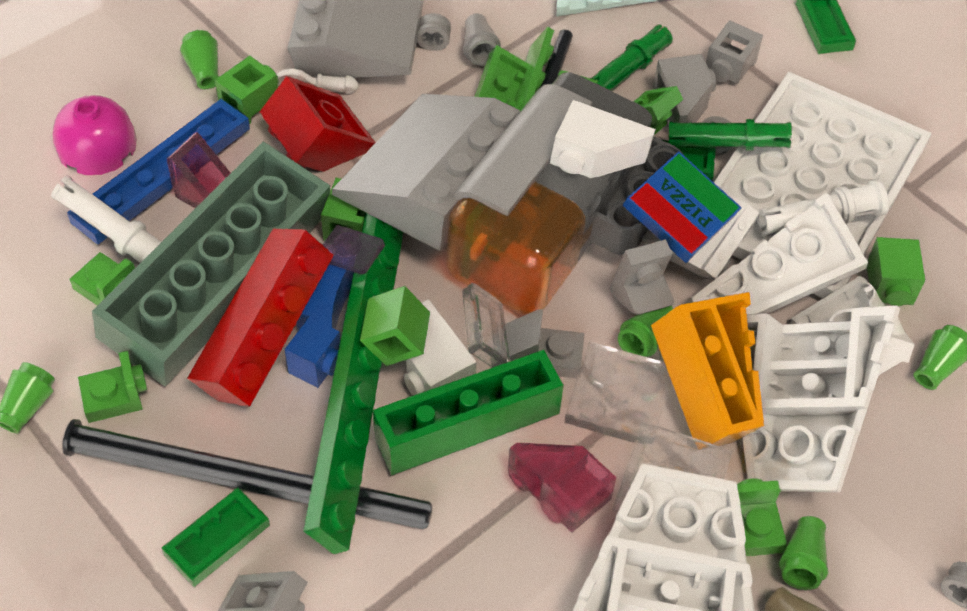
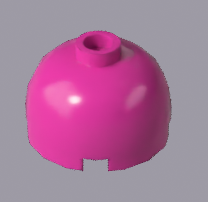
M88 95L73 99L62 107L54 121L52 134L58 157L65 167H67V164L75 167L79 174L103 175L115 171L124 165L122 159L128 156L130 151L131 155H133L136 150L137 137L134 126L126 110L111 98L100 95Z

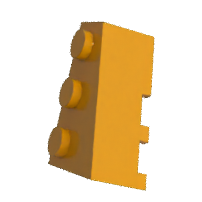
M750 292L678 305L651 325L697 451L733 443L764 426L759 373L752 369L750 347L755 345L754 331L748 330L746 308L751 305Z

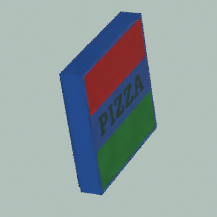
M679 151L629 195L622 205L660 240L666 239L669 248L685 263H688L742 208Z

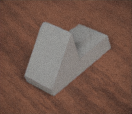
M666 239L625 250L610 286V291L614 298L635 315L662 309L674 304V298L663 275L672 256Z
M543 309L533 311L497 328L492 368L545 350L559 377L579 379L584 333L541 328Z
M294 571L238 575L218 611H304L305 605L299 598L308 582Z

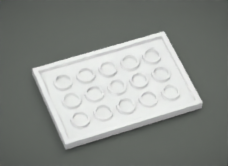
M788 71L755 120V123L791 122V148L754 147V151H745V147H737L714 183L724 192L759 211L764 208L816 199L825 192L831 195L832 191L842 186L848 189L867 186L869 181L879 179L884 184L888 195L889 207L886 215L877 217L872 213L855 217L853 222L845 223L865 255L928 144L932 133ZM757 216L747 237L741 240L732 255L744 260L752 253L755 247L764 240L768 241L777 233L764 236L762 229L759 227ZM853 275L813 294L825 298L849 283Z

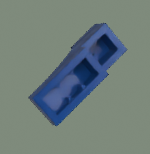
M343 248L325 270L296 323V335L285 348L288 373L319 388L328 375H334L341 341L340 331L336 330L344 303L350 294L357 255Z

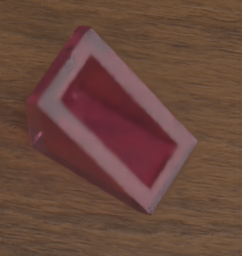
M198 132L194 133L167 158L175 197L193 208H196L231 173Z

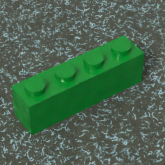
M541 350L374 409V437L392 476L560 414L564 385L545 350Z

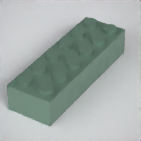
M263 141L92 311L95 338L118 354L119 352L128 351L132 364H141L143 372L166 387L208 342L273 229H302L310 232L321 221V213L330 194L331 186Z

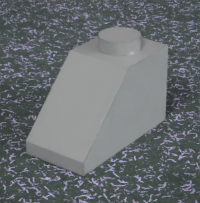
M702 54L659 59L657 62L653 88L660 89L677 86L684 99L671 110L672 115L667 119L668 127L669 122L696 123L708 108L711 92L715 91L716 77L713 69H708Z

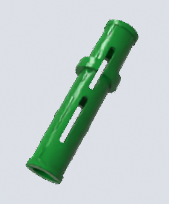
M661 24L656 25L639 40H632L621 55L612 60L590 79L597 80L598 85L613 91L639 69L647 68L659 52L672 44L673 37L671 32L665 26L662 28Z
M746 119V123L669 122V144L675 147H745V151H754V147L791 148V122L755 123L754 119Z

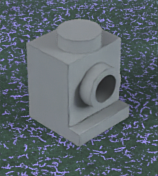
M729 20L710 45L706 59L708 69H713L716 80L720 82L731 80L738 84L748 69L756 63L763 35ZM732 39L746 45L744 50L732 46Z

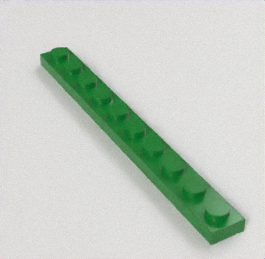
M365 213L303 532L332 554L342 553L350 549L373 408L376 400L375 396L382 361L360 341L368 298L394 290L404 233L368 213Z

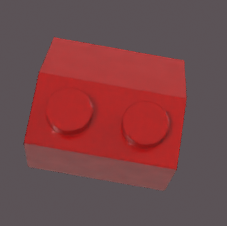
M289 76L285 77L259 111L269 125L268 131L279 140L286 149V156L303 168L308 167L322 172L366 154L376 143L340 94Z

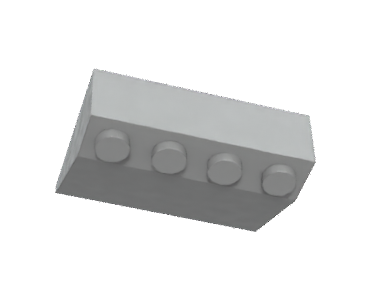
M299 0L288 44V51L295 68L304 71L313 78H317L319 73L322 76L346 77L348 75L354 78L410 75L424 0Z
M421 94L333 187L332 195L440 251L480 203L471 198H462L458 201L453 197V194L520 110L496 98Z

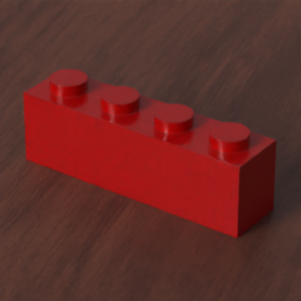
M273 229L187 379L219 402L250 407L334 255L306 230Z

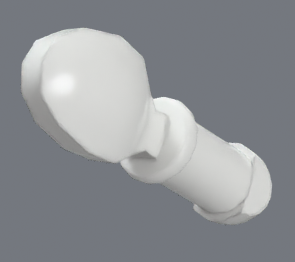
M293 68L282 70L277 74L279 79L278 86L286 76L331 92L352 94L358 88L356 79L348 75L346 77L322 76L319 73L317 78H313L304 71Z

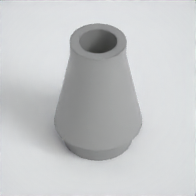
M472 14L465 21L464 54L474 64L483 66L486 65L489 53L496 45L501 47V43L487 23L485 16L482 14Z

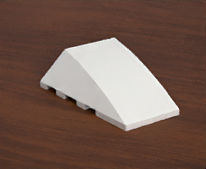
M897 305L852 308L851 321L782 325L767 313L747 314L748 330L754 331L755 345L750 347L752 369L759 373L764 418L763 427L743 437L748 479L758 478L763 480V482L778 481L781 491H841L900 311Z
M641 463L619 509L611 531L599 551V556L589 577L587 576L572 611H755L751 590L753 581L750 564H747L745 553L746 537L737 482Z

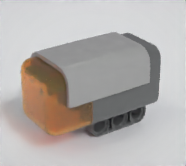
M571 72L560 74L552 84L544 85L537 90L453 194V197L458 202L453 207L448 218L446 266L450 275L457 281L522 315H527L539 309L544 310L575 268L587 247L592 243L616 254H624L625 250L636 248L640 245L648 228L622 205L629 195L678 151L682 153L675 146L654 136L645 163L600 177L589 178L579 173L570 174L563 171L560 167L550 164L555 136L573 100L651 127L652 115L644 107Z

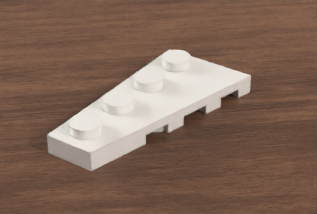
M825 192L801 215L797 214L788 221L781 231L768 241L764 240L755 247L748 257L739 264L731 266L691 298V303L750 292L751 305L746 308V314H769L866 269L868 261L828 193Z

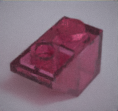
M516 442L509 448L507 471L512 482L521 491H529L540 502L541 508L547 517L554 523H562L571 533L612 499L617 477L584 446Z

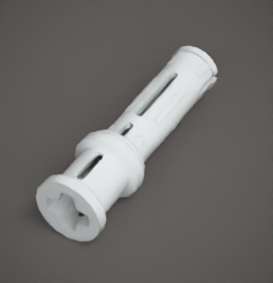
M65 176L61 179V182L65 185L64 188L57 184L52 191L51 197L54 200H58L113 240L116 251L122 256L128 254L141 263L161 243V241L145 230L146 226L141 221H128L73 181L70 176Z
M879 179L869 181L867 186L848 189L845 186L838 187L829 195L845 223L853 222L855 217L872 213L878 217L886 215L888 212L889 201L887 191ZM813 198L783 206L760 209L758 211V223L760 229H762V234L766 236L781 231L788 221L797 214L801 215L814 204L816 199Z

